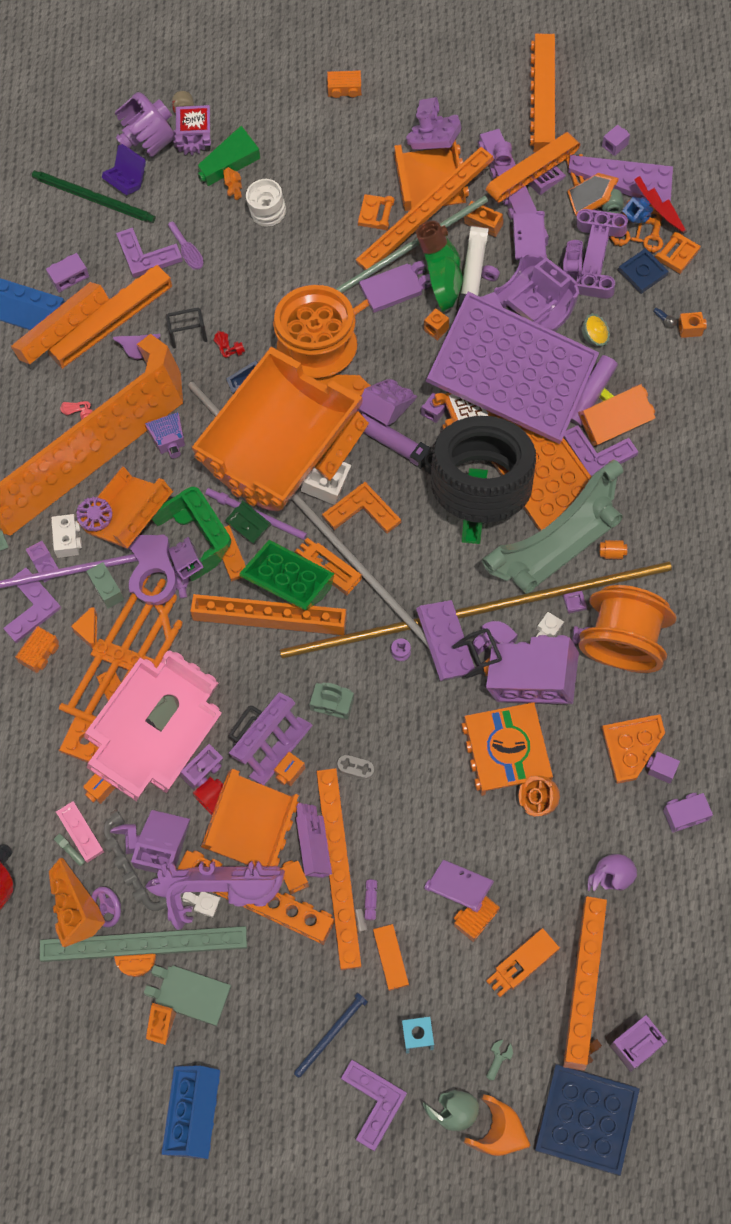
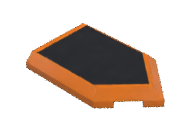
M596 173L570 188L568 194L575 215L577 216L578 212L582 209L595 210L609 202L614 185L616 186L619 178Z

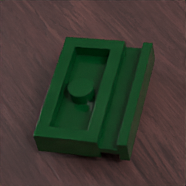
M243 500L225 520L228 525L253 545L266 532L267 528L271 526L268 520Z

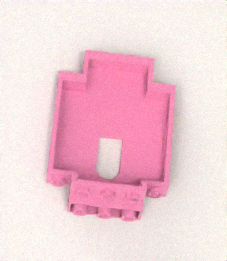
M167 651L157 669L151 661L140 658L85 732L84 738L99 747L89 761L87 769L136 802L149 783H152L165 793L169 791L179 777L180 772L188 764L222 714L216 705L207 703L219 683L216 682L212 675L201 672L196 664L185 661L184 657L177 652ZM172 695L178 700L179 707L162 732L145 722V720L162 697Z

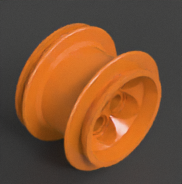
M308 285L289 292L278 303L274 314L273 326L278 338L277 350L300 362L303 373L312 378L328 377L342 371L350 364L357 351V338L354 333L355 313L348 298L340 291L324 285Z
M610 585L604 587L601 591L593 593L589 601L592 607L599 612L595 627L587 628L580 633L579 649L582 653L601 664L630 672L651 673L662 669L663 663L667 659V653L657 643L661 628L672 626L677 619L675 613L670 609L669 603L655 593L626 585Z

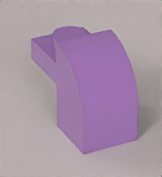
M492 621L482 626V629L488 628L496 644H499V642L514 644L517 641L518 635L505 623ZM487 632L480 634L473 641L477 654L479 655L491 644Z

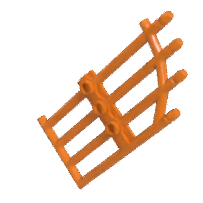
M150 574L143 582L142 591L148 596L158 595L161 593L162 588H164L166 580L161 578L153 592L144 587L151 576ZM132 593L106 639L102 640L99 638L92 648L93 650L90 655L95 658L68 705L61 703L59 710L93 723L97 716L92 715L118 667L128 670L123 680L140 658L151 661L157 669L183 624L181 620H177L171 629L168 617L173 604L176 602L177 595L174 594L166 602L165 606L162 604L154 605L159 616L139 652L136 653L128 649L153 605L145 604L122 646L112 643L138 599L136 594ZM163 625L165 641L156 658H149L145 655ZM101 661L111 663L85 711L75 708Z

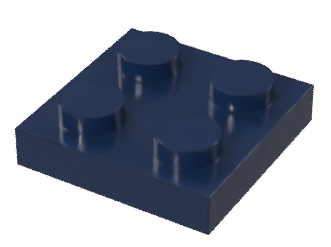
M646 248L618 268V271L641 294L668 276L669 273Z

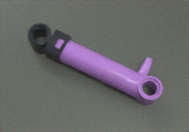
M358 409L359 413L369 422L363 433L409 459L410 463L419 469L425 466V471L431 475L432 465L430 463L432 462L433 455L431 447L422 442L416 443Z

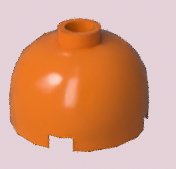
M544 776L527 778V782L522 783L518 794L519 803L521 806H524L525 812L534 817L545 816L553 812L560 800V792L556 783Z

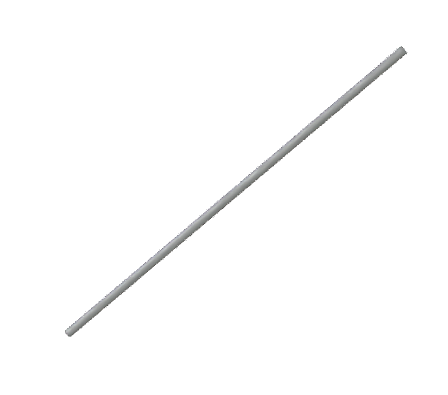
M190 382L188 384L190 390L216 417L220 410L194 382ZM295 492L291 499L429 648L425 633L420 626Z

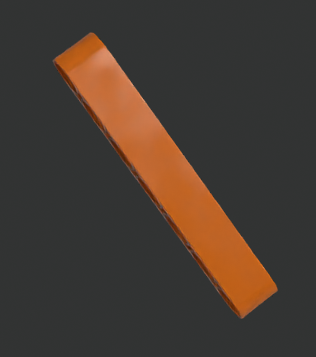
M569 132L564 133L492 180L487 185L486 192L498 203L502 202L569 158L570 155H573L579 149L581 144Z

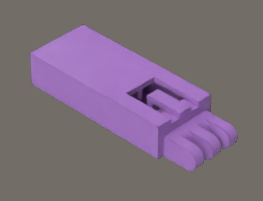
M189 537L185 538L184 542L176 544V547L174 546L169 549L176 571L183 580L203 568L197 550ZM193 563L195 568L188 572L186 567L190 569V564Z
M298 803V817H296L305 876L327 877L332 874L324 818L317 815L315 805Z

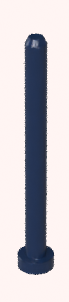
M359 993L355 994V1001L294 1071V1075L297 1078L305 1073L361 1005L366 1006L368 1001Z

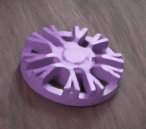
M98 497L87 498L77 508V520L86 530L99 531L107 527L111 522L112 509L106 500ZM97 502L102 503L100 506H96ZM86 504L89 506L87 509L83 507ZM104 512H109V517L104 516L102 514ZM87 517V519L84 522H82L80 518ZM94 522H99L100 526L94 527Z

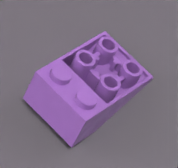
M386 379L364 389L361 396L363 402L359 409L385 425H389L395 422L418 396L413 394L412 390L399 386L395 380Z
M151 810L131 860L134 868L158 873L162 869L164 862L167 864V869H170L172 862L177 867L190 819Z

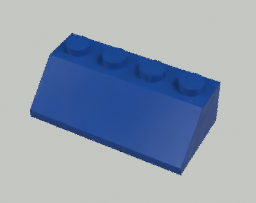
M0 278V321L31 330L65 303L62 297Z
M174 1066L161 1155L195 1159L209 1158L220 1070L204 1066Z

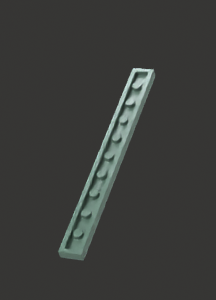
M244 926L93 936L67 947H62L59 939L40 940V961L52 962L113 958L114 956L158 955L247 949V928Z

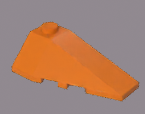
M59 858L49 870L51 894L55 895L56 905L53 906V911L57 913L58 923L55 924L56 932L62 947H67L94 936L103 926L105 920L98 905L63 858Z

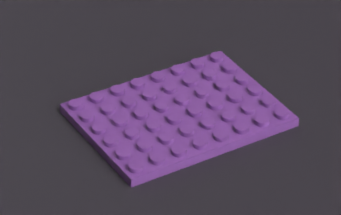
M468 291L426 382L560 444L599 352Z

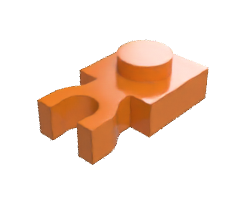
M228 167L223 170L225 185L229 188L227 193L228 196L234 194L235 200H238L242 197L240 191L242 188L241 176L238 172Z

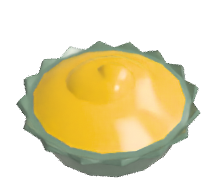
M591 313L587 315L582 324L584 338L592 345H607L610 336L607 322L603 320V317H599L598 314L594 315Z

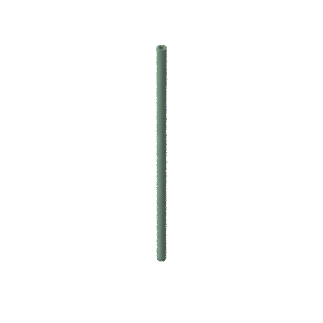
M481 197L441 222L440 225H445L447 228L487 203V197ZM418 238L342 284L336 290L341 293L345 292L359 283V281L364 280L420 245Z

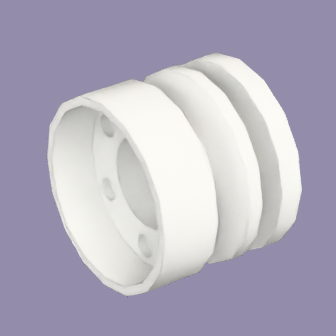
M260 179L248 187L246 200L254 222L265 227L280 223L285 217L286 205L279 184L274 180Z

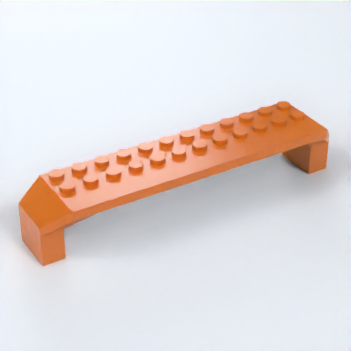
M149 334L137 343L147 364L145 372L0 481V529H2L3 534L11 536L147 431L145 423L165 417L183 404L181 372L166 344L152 334Z

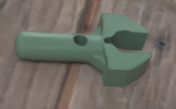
M60 833L54 838V841L79 866L85 863V859Z
M503 1040L496 1042L491 1049L494 1052L495 1058L486 1076L491 1081L495 1079L502 1062L506 1059L511 1060L513 1055L511 1044H509L507 1052L500 1055L499 1048Z

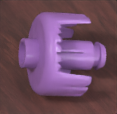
M137 92L115 112L118 120L123 119L121 121L122 126H126L122 129L123 133L121 135L117 134L116 139L120 144H124L129 149L132 145L135 147L140 142L146 140L142 147L144 149L149 148L147 153L150 157H153L175 137L173 130L166 122L172 114L160 99L152 104L143 93Z

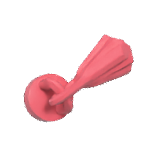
M88 401L77 403L63 402L60 408L61 412L65 415L81 411V420L93 412V410L89 409L91 404Z

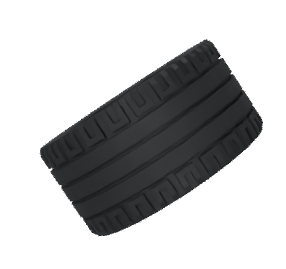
M472 416L453 422L437 436L433 446L431 488L435 499L450 514L470 522L490 523L510 518L523 509L531 496L536 465L534 444L526 432L516 424L494 416ZM486 460L502 465L509 472L495 478H478L463 473L457 467L468 461Z

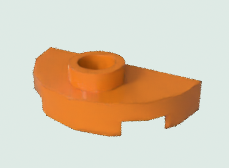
M157 955L114 956L117 967L122 973L131 977H139L152 969Z

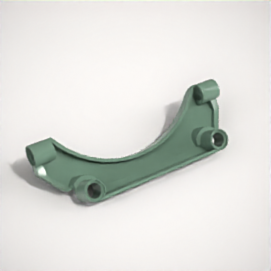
M613 459L594 473L574 502L543 530L520 542L500 545L482 559L485 570L489 574L506 581L512 578V581L527 594L532 592L535 587L606 532L617 526L621 522L623 515L612 506L611 501L614 499L617 477L624 472L620 463Z

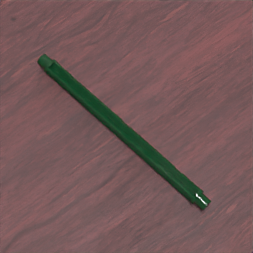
M34 170L32 172V178L37 179L39 182L54 186L139 220L155 222L156 216L150 214V212L56 178L42 171Z

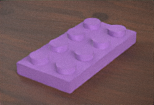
M452 600L421 605L416 608L440 681L463 677L475 669L467 645L456 649L452 648L455 643L464 638Z

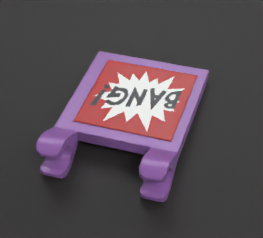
M210 105L176 107L177 147H184L183 136L203 135L204 146L211 145Z

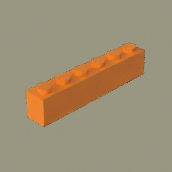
M89 282L16 341L11 348L18 359L31 364L106 303L109 298L102 286Z

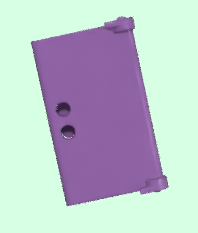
M544 211L513 214L516 260L521 259V256L527 252L538 256L542 254L547 257Z
M443 860L432 879H429L426 883L425 890L432 891L478 912L482 906L483 899L494 881Z

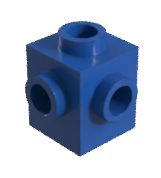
M632 197L622 212L627 215V219L632 223H644L650 218L651 212L654 209L649 206L650 202L644 197Z

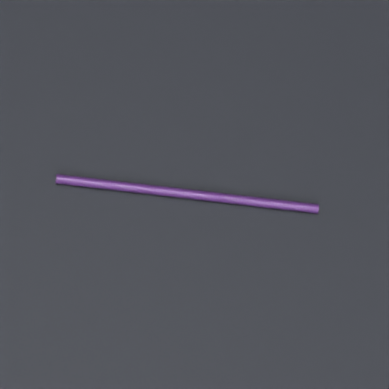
M134 554L0 580V588L84 572L104 562L106 567L138 560Z

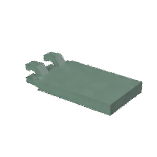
M173 965L168 967V970L153 966L151 974L164 980L160 990L146 985L144 990L145 996L156 999L155 1003L172 1008L181 1015L214 1026L218 1025L231 985Z

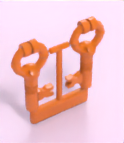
M655 209L651 212L656 217H650L645 224H652L654 226L652 233L646 236L644 240L639 239L642 223L638 225L636 238H631L630 233L627 231L625 240H619L615 236H610L611 240L617 246L627 244L630 239L643 242L644 247L649 252L655 253L664 245L659 235L663 217ZM648 240H657L659 242L658 246L653 245L652 247V245H648Z

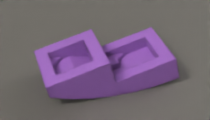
M43 541L26 549L39 573L58 569ZM52 578L44 579L43 581L45 583L51 580Z

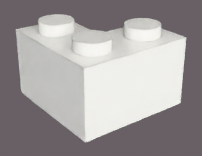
M343 462L331 481H328L318 469L313 468L302 483L301 492L335 505L348 478L351 465Z

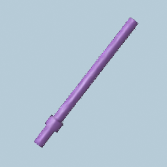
M210 488L206 490L205 495L216 499L220 504H227L233 508L241 504L223 492L219 493ZM255 510L268 520L272 526L302 540L306 538L307 533Z

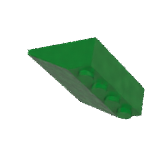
M268 540L243 568L239 576L307 610L320 602L331 590L335 573Z

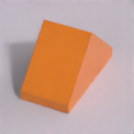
M93 607L86 611L71 626L74 633L91 648L97 642V612Z
M152 1003L146 1034L147 1040L166 1045L176 1016V1012L172 1008Z

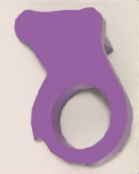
M138 535L128 547L139 561L129 580V592L136 594L141 601L148 605H161L167 602L175 594L178 585L175 571L170 562V559H172L169 552L170 542L165 535ZM156 572H162L167 575L168 582L161 593L154 596H148L143 593L142 585L147 576Z

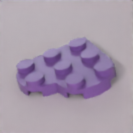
M458 115L445 118L437 116L432 131L423 133L419 130L420 125L414 126L412 132L407 135L406 141L407 145H411L412 149L449 148L461 131V122Z

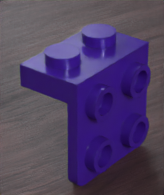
M120 144L117 149L115 166L104 171L102 178L123 194L129 195L141 188L146 161L124 144Z

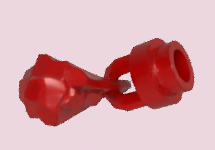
M217 331L214 334L213 340L218 345L223 357L228 358L236 353L238 356H241L245 352L242 342H234V347L230 348L228 334L224 331Z

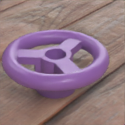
M99 887L94 890L91 897L96 903L99 896L100 911L103 917L106 913L114 915L111 921H105L103 924L104 927H112L120 918L121 903L111 889Z

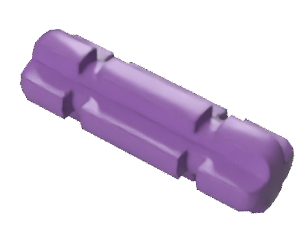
M370 879L366 881L365 919L375 920L377 880Z

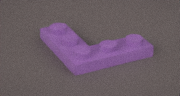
M133 228L116 233L133 278L145 274L148 269L156 265L164 268L183 261L177 244L143 255Z
M578 425L567 430L563 437L591 477L613 459L621 464L638 455V450L629 438L596 453Z
M24 568L13 578L32 573L27 568ZM39 581L16 585L33 606L4 627L6 633L15 643H18L37 626L61 609V606Z
M351 1060L341 1080L377 1101L356 1141L375 1152L407 1093Z

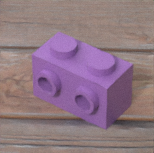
M208 744L180 772V777L194 790L197 786L200 787L206 782V777L211 772L215 774L222 767L223 757Z

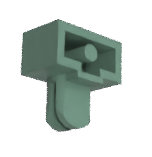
M316 683L310 701V710L348 720L354 702V693L350 689L341 688L336 684Z

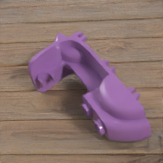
M253 861L249 863L248 867H215V862H211L210 867H204V862H201L199 867L177 870L173 862L170 864V869H167V864L164 862L162 869L157 873L158 878L150 880L145 887L156 896L166 897L168 921H171L172 925L177 930H180L185 923L193 921V917L186 916V912H192L193 907H184L181 893L228 892V901L230 904H234V906H244L246 904L265 906L280 890L285 871L280 870V867L262 866L259 861L256 867H253Z

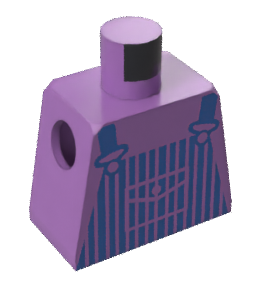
M178 412L145 423L149 436L161 454L169 452L171 458H177L181 455L179 448L185 446Z

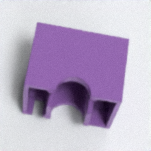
M645 1015L613 1041L610 1047L631 1072L660 1049L667 1040L647 1015ZM623 1050L629 1053L631 1059L633 1058L634 1060L633 1062L630 1060V1058L626 1055V1053Z

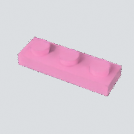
M74 801L56 811L87 863L104 853Z

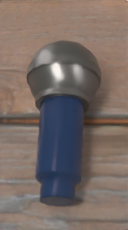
M654 309L655 315L664 321L667 328L676 326L677 320L674 316L667 315L661 309Z

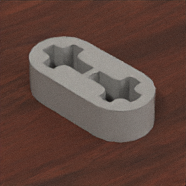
M349 755L341 756L338 760V770L342 774L362 780H368L374 775V766L367 760ZM347 760L349 761V764L351 766L355 767H347V769H343V765L341 763H345ZM365 766H368L370 772H367L366 775L362 774V770L357 769V767L364 769Z

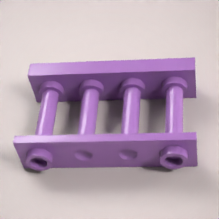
M280 692L229 752L234 759L246 764L248 762L254 770L249 776L250 779L262 785L266 784L275 773L274 769L288 752H292L313 726L300 717L296 718L290 709L295 705V702L292 698ZM284 717L291 724L285 733L278 726ZM272 732L279 739L273 748L265 741ZM259 747L266 754L260 764L253 757Z

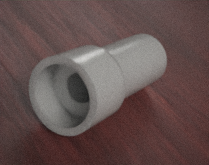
M357 909L354 912L358 933H361V931L367 932L368 928L365 923L363 910Z

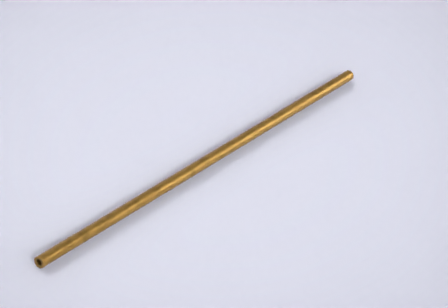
M670 561L456 609L455 611L458 619L562 596L568 593L672 571ZM420 618L413 619L420 627H422ZM403 621L280 649V653L283 659L411 630V628Z

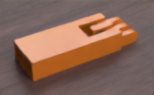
M309 538L304 540L309 546H306L304 543H301L299 546L304 552L298 548L294 551L296 554L335 573L332 585L346 596L362 580V574L320 543L316 544ZM319 554L329 561L325 566L321 564L323 559L317 557Z
M542 928L496 967V973L486 982L491 984L496 980L497 983L492 989L495 991L501 986L503 989L497 994L501 997L509 989L514 990L557 953L560 947ZM518 962L524 970L512 978L511 976L518 971L513 966Z

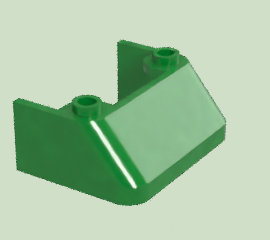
M189 487L164 503L152 520L157 526L164 524L173 517L181 525H187L194 520L211 546L200 558L203 568L189 576L192 581H195L220 564L232 540L200 489ZM192 563V564L190 565V569H189L188 567H186V568H187V570H188V572H189V571H191L192 569H194L195 566H194V564Z

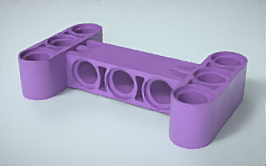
M582 209L578 212L577 228L581 232L590 233L582 274L578 272H567V274L577 282L580 295L605 299L611 298L614 295L615 280L611 276L601 275L609 236L622 237L627 232L628 219L625 215Z

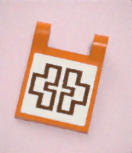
M437 393L434 395L435 399H432L434 407L445 403L451 419L445 420V424L442 425L443 429L453 422L466 417L491 416L488 410L451 393Z

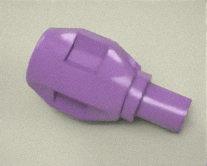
M174 565L173 569L178 581L177 590H179L180 599L187 598L186 589L189 577L183 580Z

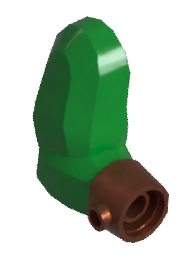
M427 221L417 228L416 235L427 260L436 300L442 312L445 313L453 308L463 281L460 269L461 261L456 248L446 237L449 235L446 226H441L437 221Z

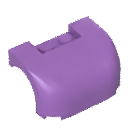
M528 252L521 256L519 266L511 279L503 286L494 289L504 308L510 306L522 317L554 332L569 318L579 296L577 282L570 275L542 254L538 256Z

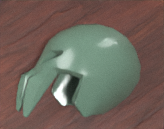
M453 1090L441 1093L439 1102L445 1109L440 1114L423 1102L428 1116L432 1120H436L444 1129L450 1131H462L469 1128L476 1121L479 1114V1104L476 1097L463 1091Z

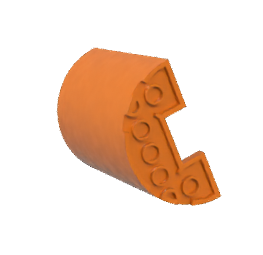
M270 347L192 446L195 453L194 457L199 462H202L217 479L230 488L231 493L236 497H243L251 506L257 505L267 510L280 511L361 407L363 399L360 395L332 380L326 386L303 373L300 362Z

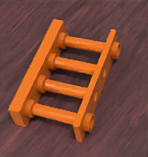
M359 411L354 414L341 434L333 442L332 447H329L314 467L328 481H331L369 424Z

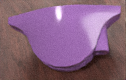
M152 334L157 339L160 338V334ZM148 335L113 337V340L124 348L130 358L135 360L143 359L137 343Z

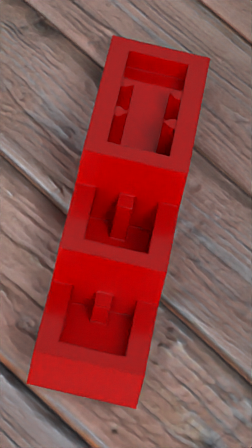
M641 176L635 178L636 184L653 208L672 226L682 233H686L687 231L671 201L668 199L662 202L655 187L648 191Z

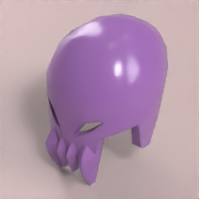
M611 854L602 858L598 862L595 872L588 878V891H590L592 886L593 891H595L599 883L605 890H625L637 877V869L634 862L621 854Z

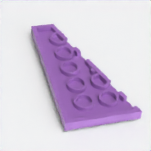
M570 155L568 171L570 174L571 172L575 173L576 176L579 177L580 175L584 179H588L596 173L617 177L619 180L613 189H618L621 193L632 197L645 198L634 180L641 176L648 191L655 187L662 202L668 199L671 201L673 166Z

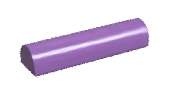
M602 355L587 380L570 422L582 427L583 424L578 412L595 405L618 367L615 360Z

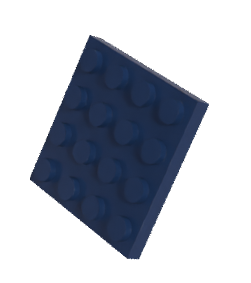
M556 1064L535 1151L621 1176L640 1088Z

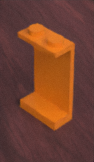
M642 384L578 412L592 446L601 444L656 418L654 415L655 409L649 403L648 393L642 387Z

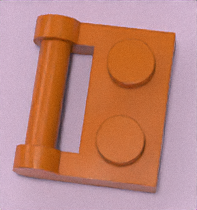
M365 194L358 226L388 230L391 207L395 202L394 197ZM380 205H385L382 220L377 221Z
M674 232L671 240L654 257L661 264L663 263L681 274L699 252L701 246ZM679 243V247L674 251L670 258L666 256L675 246V244Z

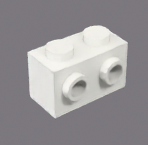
M75 515L52 517L53 546L57 558L79 555V549L82 548L81 537H78V532H81V526L77 523Z

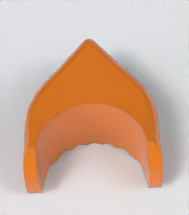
M483 1094L481 1100L490 1107L493 1115L491 1129L483 1139L474 1141L465 1138L463 1143L479 1152L494 1156L506 1155L529 1148L530 1142L517 1113L507 1104L492 1096Z

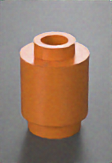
M605 540V542H600V557H604V559H623V556H627V544H624L623 540Z

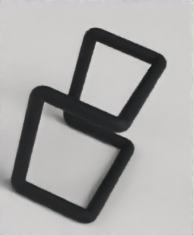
M197 307L166 314L168 331L174 349L176 344L173 332L201 327L204 342H207L200 308ZM198 311L200 324L172 329L170 316Z
M488 628L472 632L452 646L453 649L469 644L477 661L478 667L467 673L465 678L482 674L484 672L483 667L502 660ZM487 632L498 658L482 664L473 643L468 639Z
M252 705L247 707L229 733V737L235 740L232 744L233 747L241 739L253 720L256 721L257 719L256 716H252L237 737L233 734L249 711L253 710L261 715V710Z

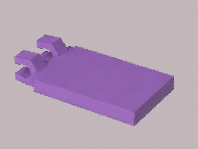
M423 260L415 262L412 266L411 264H405L359 281V286L368 300L373 313L422 295L423 289L432 286L430 274L421 276L420 279L417 277V275L425 272Z

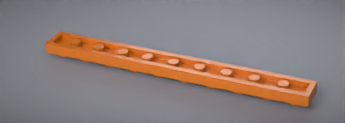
M480 147L356 259L357 264L366 270L387 257L413 234L421 224L425 223L494 160L493 155Z
M337 769L317 771L332 870V874L329 877L341 970L361 968Z

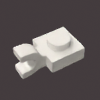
M547 612L537 626L540 632L536 637L539 635L555 637L563 626L564 621Z
M185 892L182 897L184 902L195 905L194 912L211 918L214 917L220 901V897L206 892H200L199 896L191 892Z

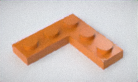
M366 482L362 483L322 514V518L333 530L337 529L361 509H364L387 534L401 523V519Z

